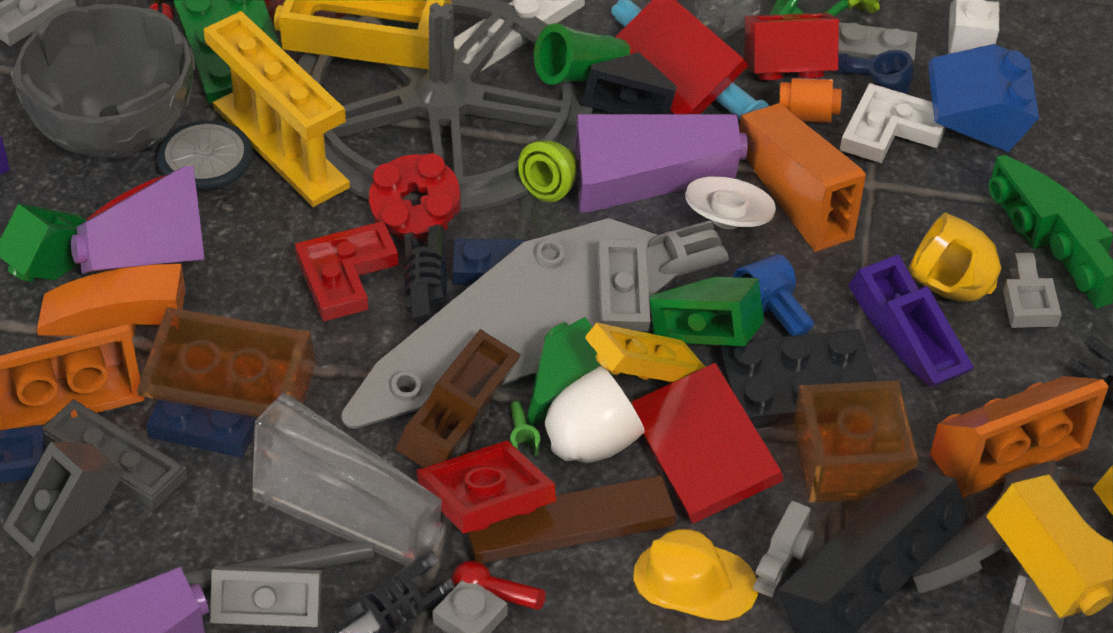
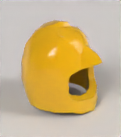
M948 213L942 214L925 234L908 267V271L915 282L923 287L928 286L930 291L956 302L976 301L983 298L986 294H992L997 287V279L1002 269L996 246L987 235L967 221Z

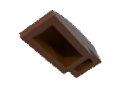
M480 329L436 382L429 398L407 423L395 450L423 468L451 459L503 385L521 354Z

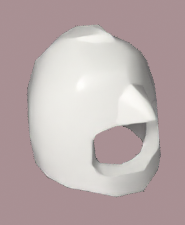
M601 365L565 388L553 400L545 420L552 452L565 461L574 460L587 464L612 457L631 445L645 432L641 420L621 387Z

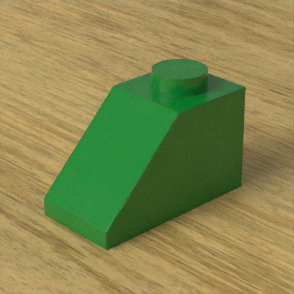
M18 204L0 239V258L9 264L7 270L22 280L33 282L35 278L57 280L79 264H76L73 260L71 238L72 235H77L76 227L87 220L79 214Z
M711 277L653 294L649 298L654 335L683 340L686 344L746 346L764 322L759 278Z
M586 317L570 325L567 322L560 323L545 335L544 344L537 363L526 418L530 426L535 427L546 420L553 400L565 388L600 366L595 357L597 352L585 339V336L593 327Z

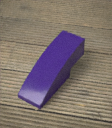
M899 254L858 270L848 286L862 310L894 353L930 388L971 372L974 369L929 287L926 286L918 289Z

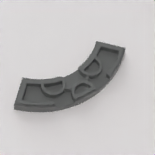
M1055 460L1005 474L1004 488L990 509L972 524L957 532L913 574L918 592L925 593L943 587L981 570L982 565L980 561L1000 549L1005 552H1011L986 516L1012 483L1049 474L1060 488V474Z

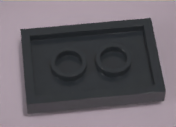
M860 329L750 340L746 346L719 345L718 358L723 376L755 428L881 415L884 401Z

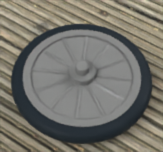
M204 120L185 124L168 134L158 149L157 161L163 175H167L184 166L194 165L196 190H210L226 186L240 178L250 166L253 150L248 137L237 127L221 121Z

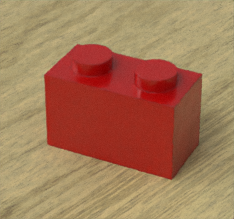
M829 13L745 16L744 60L748 64L747 69L757 74L758 79L778 80L782 79L783 73L799 72L798 76L802 78L824 77V71L838 70L839 19Z

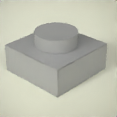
M461 581L432 611L433 624L447 633H492L507 616L508 603L477 583Z

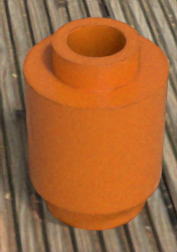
M792 78L791 83L781 82L779 103L803 122L831 123L832 114L840 115L842 89L833 88V80Z

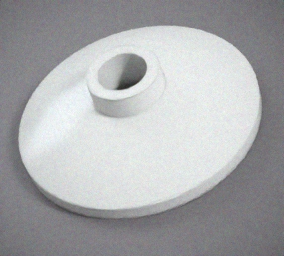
M718 176L703 177L692 181L686 189L685 198L689 206L723 229L760 226L772 220L775 214V202L765 191L738 179Z

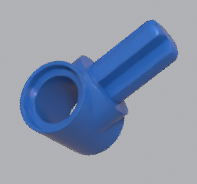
M774 254L735 270L733 277L759 278L763 313L771 311L791 336L806 335V333L812 330L814 321L792 295L795 290L796 277L792 265L784 256Z

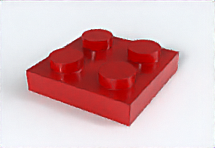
M508 440L417 470L419 489L463 534L486 529L498 521L516 515H526L534 512L539 507L556 502L555 483Z

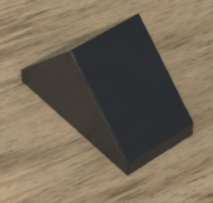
M638 52L592 64L581 105L617 114H669L677 86Z

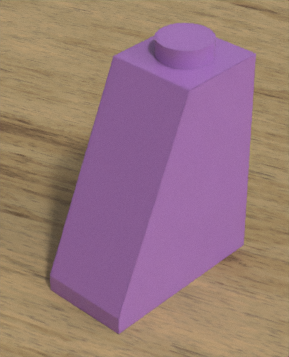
M194 165L184 166L167 174L77 226V235H72L71 250L74 262L76 264L81 263L82 274L143 265L185 264L204 260Z

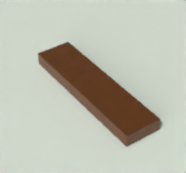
M660 475L556 495V502L539 507L534 512L526 515H516L498 521L486 529L467 532V537L474 561L486 563L675 526L676 513L663 477Z

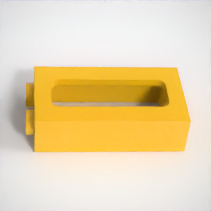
M285 0L284 5H278L276 9L274 27L276 31L281 33L282 49L429 70L430 6L436 2L440 6L448 3L452 5V0ZM325 10L419 23L417 30L313 16L316 11Z

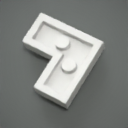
M869 83L842 136L840 150L882 163L895 136L937 148L946 127L934 122L932 102Z

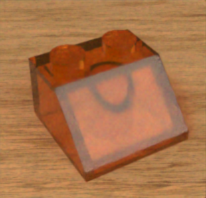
M899 380L799 386L793 425L809 503L860 500L917 466L918 457Z

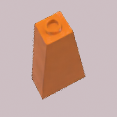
M780 103L741 115L739 133H746L747 162L812 250L817 252L854 239L866 177L865 172Z

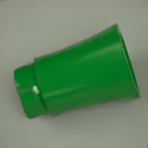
M552 23L546 26L537 38L534 48V64L540 79L550 85L588 81L592 64L630 55V46L625 40L614 38L611 35L584 32L558 23Z

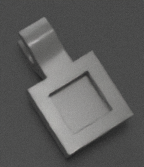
M1014 253L1013 257L1016 268L1009 269V279H1006L1003 288L1011 328L1058 327L1062 314L1053 278L1038 277L1036 260L1033 253Z

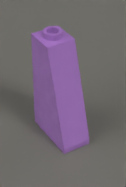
M577 114L574 144L577 158L579 212L597 211L685 190L692 181L703 177L735 178L739 159H746L747 135L746 133H739L737 115Z
M178 567L15 633H205L202 615L209 613V607L200 585L196 583L190 586L181 567Z

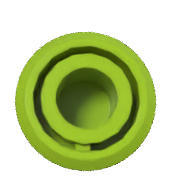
M550 140L536 141L527 145L519 155V177L525 188L535 198L545 202L558 201L569 193L575 183L577 176L576 155L571 149L558 142Z

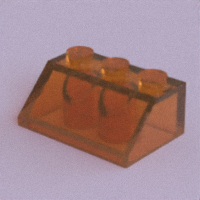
M167 307L137 388L138 396L284 422L303 405L316 365L310 332Z

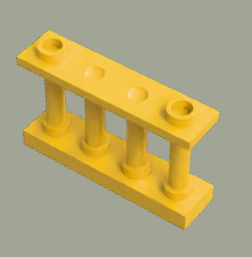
M242 11L204 28L205 43L230 66L233 92L214 101V109L229 124L240 129L248 137L251 146L312 207L349 189L350 181L326 159L324 141L325 132L346 122L345 108Z

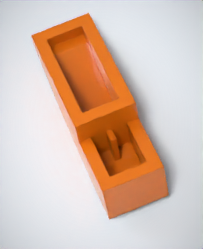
M154 264L119 268L92 274L44 293L37 333L44 336H81L129 324L131 335L134 337L136 324L180 325L186 291L182 264Z

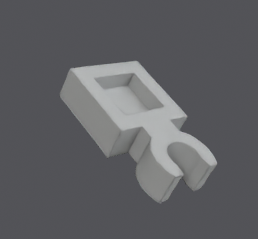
M791 501L771 538L768 552L763 556L757 567L756 575H759L753 586V590L773 598L783 575H787L794 559L804 560L814 537V532L807 529L811 508Z

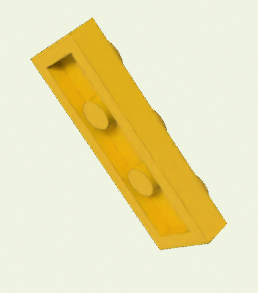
M597 322L585 336V339L597 352L595 357L598 363L615 375L625 373L636 375L644 380L653 378L664 380L671 384L705 368L703 363L683 340Z

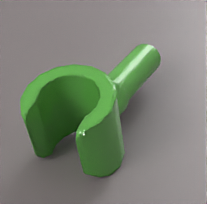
M519 401L512 402L510 408L514 429L511 433L510 443L517 450L519 443H529L533 446L534 456H537L539 454L540 434L534 427L526 424L522 403Z

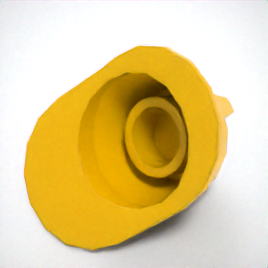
M677 529L654 540L651 547L640 555L634 566V583L639 594L648 602L701 618L719 621L739 618L752 608L758 597V592L753 590L757 580L753 569L740 556L714 547L713 542L706 536L691 529Z

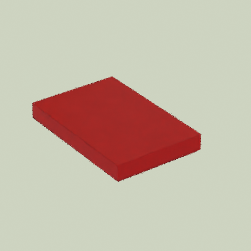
M652 0L615 37L625 40L629 44L630 54L638 52L642 54L677 86L670 109L672 114L700 115L748 67L746 61L676 0Z
M716 363L630 402L644 427L645 432L642 434L644 440L692 524L783 481L782 471Z

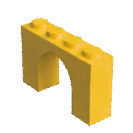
M1112 465L1093 487V490L1113 515ZM1049 474L1012 483L986 517L1059 618L1080 612L1090 616L1105 608L1109 603H1112L1113 542L1098 534L1083 520Z

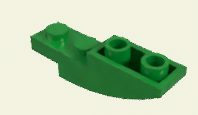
M1006 155L996 157L992 177L989 180V192L992 199L999 203L1010 217L1014 229L1023 235L1032 249L1049 245L1054 257L1063 263L1074 278L1077 288L1086 294L1095 308L1112 304L1113 259L1108 254L1113 240L1111 231L1082 201L1048 176Z

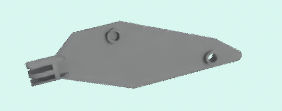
M607 218L525 241L381 358L342 411V422L348 428L357 429L419 410L431 395L436 382L480 329L521 354L518 362L503 384L535 375L538 359L544 344V337L552 328L563 322H567L570 325L583 317H586L592 326L596 322L600 323L597 258L599 239L646 240L649 298L653 294H657L674 278L726 263L729 260L728 253L725 247L721 246L722 241L714 230L711 220L657 235ZM406 386L411 388L413 391L406 393L400 391L398 388Z

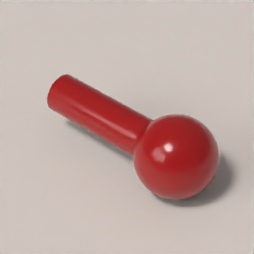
M465 561L459 564L451 575V581L455 587L461 581L477 583L505 602L540 610L545 602L546 593L544 589L494 577L489 569L478 561Z

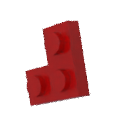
M384 221L294 244L297 261L323 322L368 310V297L359 276L399 265L398 251Z

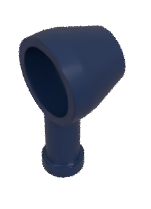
M902 50L885 51L873 59L853 57L846 53H839L838 70L835 71L837 74L842 75L851 73L871 76L877 86L907 94L910 91L913 78V62L910 54Z

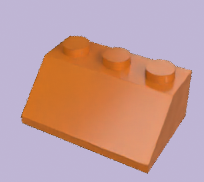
M129 324L0 355V430L42 425L43 427L73 399L96 413L145 401ZM75 410L71 412V418L78 416Z
M1063 376L1047 383H1035L1025 391L1004 399L995 398L983 407L965 414L950 415L937 425L930 456L945 476L956 479L962 498L1005 482V474L1052 460L1056 462L1087 450L1109 386L1103 379Z

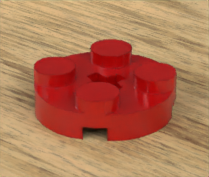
M434 153L426 155L411 154L396 158L389 163L381 164L375 169L373 182L369 190V204L375 222L384 221L388 232L397 235L398 240L404 241V234L413 232L420 242L428 241L429 227L438 224L444 227L445 231L448 229V223L454 218L455 213L458 215L461 209V192L455 173L445 164L442 157ZM413 191L426 193L427 195L421 197V204L412 206L410 200H404L405 196Z

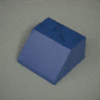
M990 44L933 57L928 63L935 123L1009 152L1039 119L1030 59L1026 58L1022 53Z

